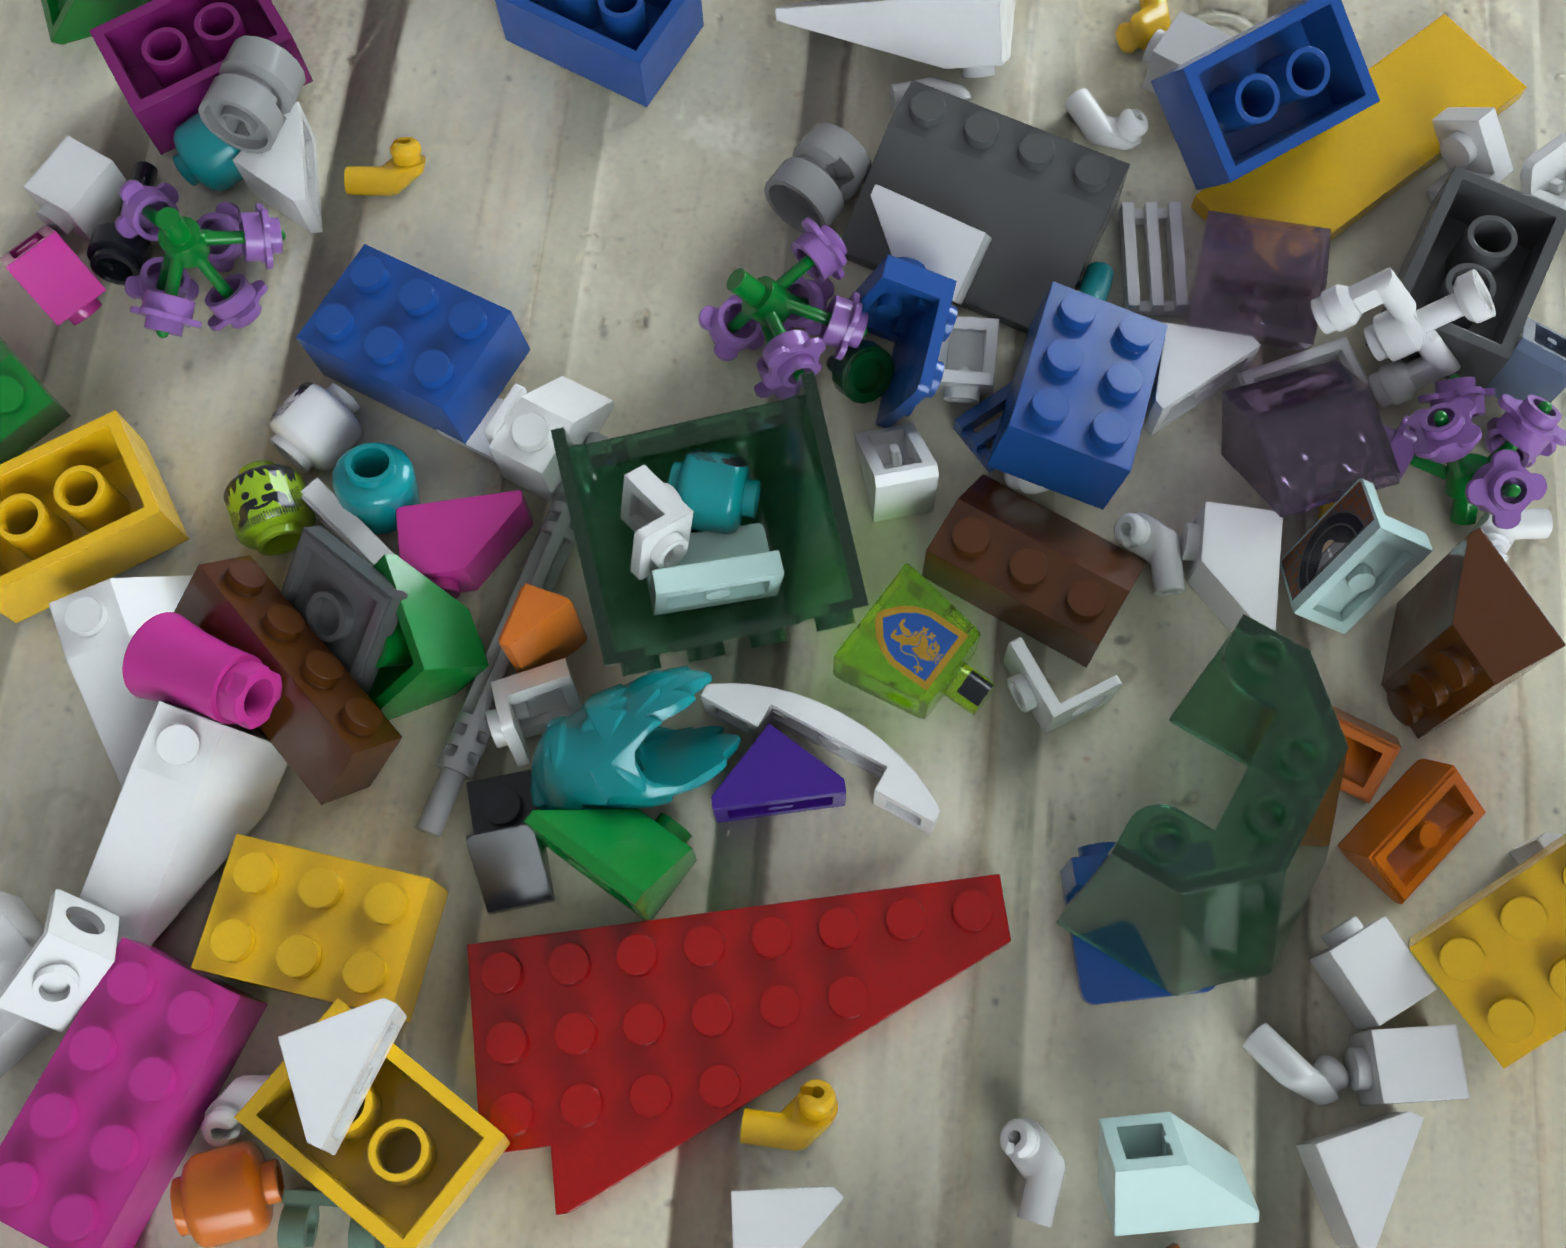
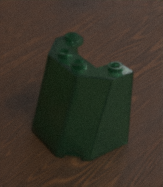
M814 371L800 374L794 396L776 402L588 444L574 445L564 427L551 430L604 666L614 667L620 665L623 677L662 668L660 657L686 652L689 663L726 655L725 642L749 637L751 649L787 641L786 628L815 621L817 632L854 624L856 621L853 611L863 609L869 605ZM696 449L744 457L750 469V479L760 481L761 487L755 518L744 516L741 525L762 524L765 529L769 551L779 550L784 577L777 596L654 616L646 578L639 580L630 571L635 532L620 518L624 475L645 464L663 483H668L673 463L675 461L683 463L687 454ZM691 530L690 533H696V532H700V531H693V530Z
M1245 614L1242 615L1179 702L1169 719L1174 725L1248 766L1215 829H1212L1180 809L1169 805L1155 804L1140 809L1130 818L1116 844L1065 906L1056 921L1060 927L1175 996L1197 992L1206 987L1240 979L1245 981L1258 978L1272 972L1327 860L1346 763L1348 744L1311 651Z

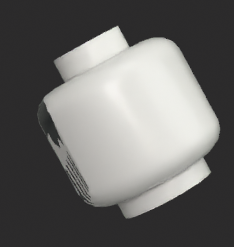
M305 382L269 418V425L274 433L269 441L281 455L304 473H308L312 468L319 471H329L335 467L337 460L349 449H352L362 437V427L354 415L360 409V406L351 395L335 383H331L327 389H324L318 384Z

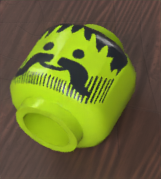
M258 460L243 466L239 470L238 475L228 483L223 499L237 540L242 545L258 550L262 555H282L297 548L304 527L314 526L316 516L301 498L303 496L301 491L306 486L302 475L290 466L274 464L269 460Z

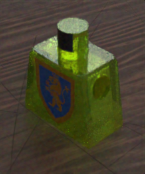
M905 563L836 652L833 659V675L920 719H926L944 695L974 716L996 686L994 682L968 665L980 641L981 634L978 629L908 563Z

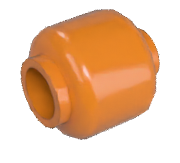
M241 1141L192 1155L183 1166L182 1175L174 1178L170 1187L171 1209L179 1234L183 1237L191 1235L196 1244L205 1248H213L264 1233L272 1221L274 1204L282 1202L283 1190L285 1189L284 1176L279 1160L275 1158L266 1161L262 1150L250 1141Z

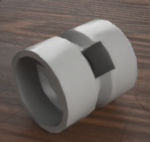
M242 36L235 39L220 67V75L216 76L212 81L198 111L201 120L209 131L220 140L236 149L248 153L262 154L271 150L286 121L284 115L290 113L306 82L305 74L298 61L284 48L258 36Z
M818 122L810 128L794 148L793 157L784 160L766 182L764 188L766 199L779 217L797 231L804 233L805 230L801 222L806 218L812 219L819 228L824 224L830 227L842 212L844 201L852 199L865 183L872 165L871 159L865 148L846 130L829 122Z

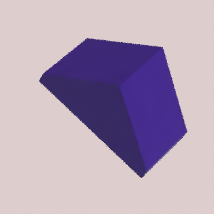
M769 723L711 796L712 809L716 822L721 823L845 806V780Z

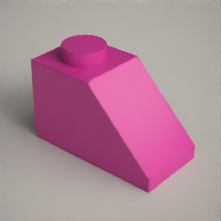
M44 225L0 257V261L57 326L67 319L73 325H77L102 306L97 297L106 291L105 287L60 235L48 225Z
M522 490L403 506L396 509L399 557L455 599L462 592L478 590L533 526L532 513Z

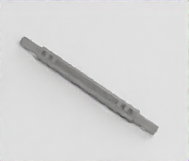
M590 432L568 482H561L485 652L489 666L473 679L437 760L436 766L441 770L415 827L424 833L440 838L464 780H472L491 737L486 718V711L496 708L491 682L517 674L499 644V636L521 586L524 587V584L527 583L554 592L594 500V495L590 491L612 443L603 434L598 432Z

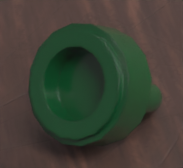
M862 339L857 348L848 346L842 360L835 359V354L827 359L826 366L832 372V381L836 389L856 403L865 404L881 397L888 389L894 375V362L891 355L870 340Z

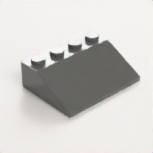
M912 80L887 126L843 234L842 241L847 248L845 257L848 261L874 271L888 254L891 255L871 198L875 184L880 185L981 230L992 238L962 305L953 301L952 303L987 318L999 319V323L1027 334L1029 326L1053 281L1077 290L1085 269L1089 265L1118 205L1130 164Z

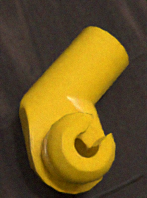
M1139 0L1140 11L1131 16V21L1119 24L1116 29V40L1121 51L1128 54L1135 52L1139 48L1144 51L1159 28L1164 31L1168 30L1171 25L1168 0Z
M400 137L395 139L390 146L392 158L382 166H347L344 170L346 193L348 195L394 196L399 194L424 172L426 157L421 155V144L415 138Z
M812 1079L800 1087V1093L781 1112L744 1108L740 1143L792 1151H802L808 1148L835 1120L838 1112V1101L833 1087L824 1080Z

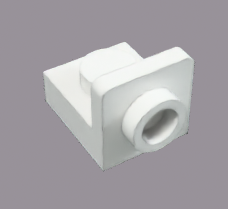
M1447 107L1432 120L1448 172L1427 188L1430 201L1434 200L1455 165L1498 183L1514 171L1495 107Z

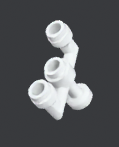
M1391 267L1351 286L1336 284L1322 291L1321 296L1311 300L1314 318L1320 329L1327 335L1336 330L1339 332L1357 324L1362 313L1381 304L1385 306L1387 310L1373 317V324L1364 327V335L1374 357L1378 361L1386 358L1392 360V362L1379 367V371L1369 375L1371 390L1377 402L1383 408L1392 404L1398 406L1413 399L1419 388L1460 370L1461 365L1435 329L1463 316L1469 321L1478 324L1496 316L1491 295L1483 279L1475 269L1456 278L1453 285L1454 293L1416 310L1415 300ZM1417 351L1421 355L1407 363L1397 361Z

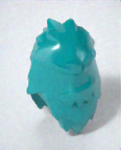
M688 666L651 671L625 685L620 683L592 694L585 701L581 710L572 715L558 716L551 719L544 725L546 730L538 741L532 759L530 788L532 804L540 808V810L642 809L670 803L674 796L689 792L714 778L727 766L726 761L737 751L741 743L740 736L736 734H722L724 730L721 726H705L694 729L693 727L677 730L660 727L664 720L686 709L696 701L694 694L712 682V676L708 672L691 670Z

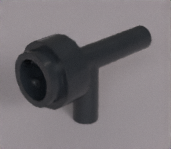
M139 161L134 165L130 180H137L143 186L154 187L158 170L149 162ZM121 206V209H120V212H119L118 217H119V216L121 215V213H122V206ZM115 223L98 225L92 232L87 248V257L93 272L100 278L117 285H125L128 277L138 276L142 265L152 257L153 253L150 240L144 239L139 234L131 239L125 238L116 230Z

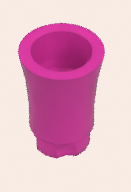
M175 612L160 613L147 620L133 635L123 659V680L129 692L135 697L171 704L202 714L222 724L236 723L247 729L259 727L270 718L273 707L281 698L282 681L280 674L269 670V667L263 665L256 656L228 645Z

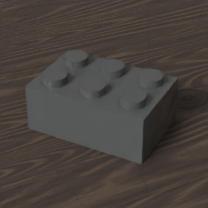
M1456 165L1429 206L1397 277L1415 300L1416 310L1454 293L1453 285L1458 276L1473 269L1479 273L1491 295L1496 316L1479 324L1469 321L1463 316L1435 330L1461 365L1460 370L1453 374H1458L1461 377H1475L1476 386L1485 388L1512 355L1565 232L1566 210ZM1383 306L1380 313L1387 310L1385 306ZM1417 351L1400 360L1409 362L1421 355Z

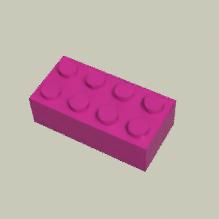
M122 937L116 947L114 963L82 1005L0 1145V1221L48 1248H134L200 1129L206 1110L217 1098L268 1004L208 973L192 969V965L154 946Z

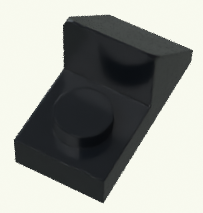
M531 769L467 782L474 834L466 836V842L487 913L491 915L555 901L547 848L524 822L532 810H540V808L532 804L530 790Z

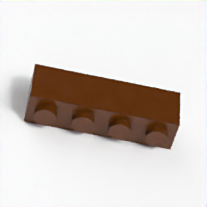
M250 555L198 565L174 612L184 616L206 633L228 645L256 656L263 665L269 667V670L281 676V698L273 707L270 718L259 726V729L321 805L370 787L402 739L400 733L359 684L354 681L349 672L323 641L310 629L301 614L282 596L281 591Z

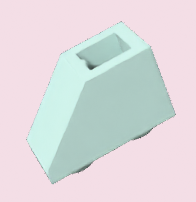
M1160 1112L1099 1118L1098 1183L1114 1237L1259 1222L1260 1211L1238 1158L1173 1113Z

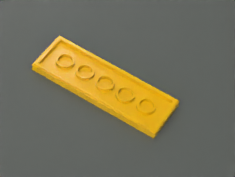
M1443 14L1368 69L1380 99L1378 103L1231 183L1203 189L1195 195L1191 208L1271 286L1442 158L1432 120L1447 107H1495L1498 116L1520 99L1527 86L1446 14Z

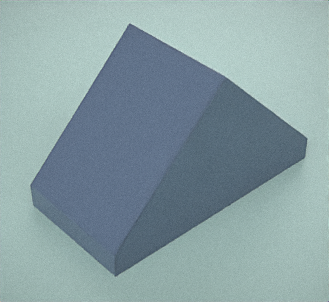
M1528 317L1509 361L1485 388H1495L1496 395L1494 397L1498 399L1503 394H1508L1515 399L1524 401L1528 395H1537L1551 403L1566 388V337Z

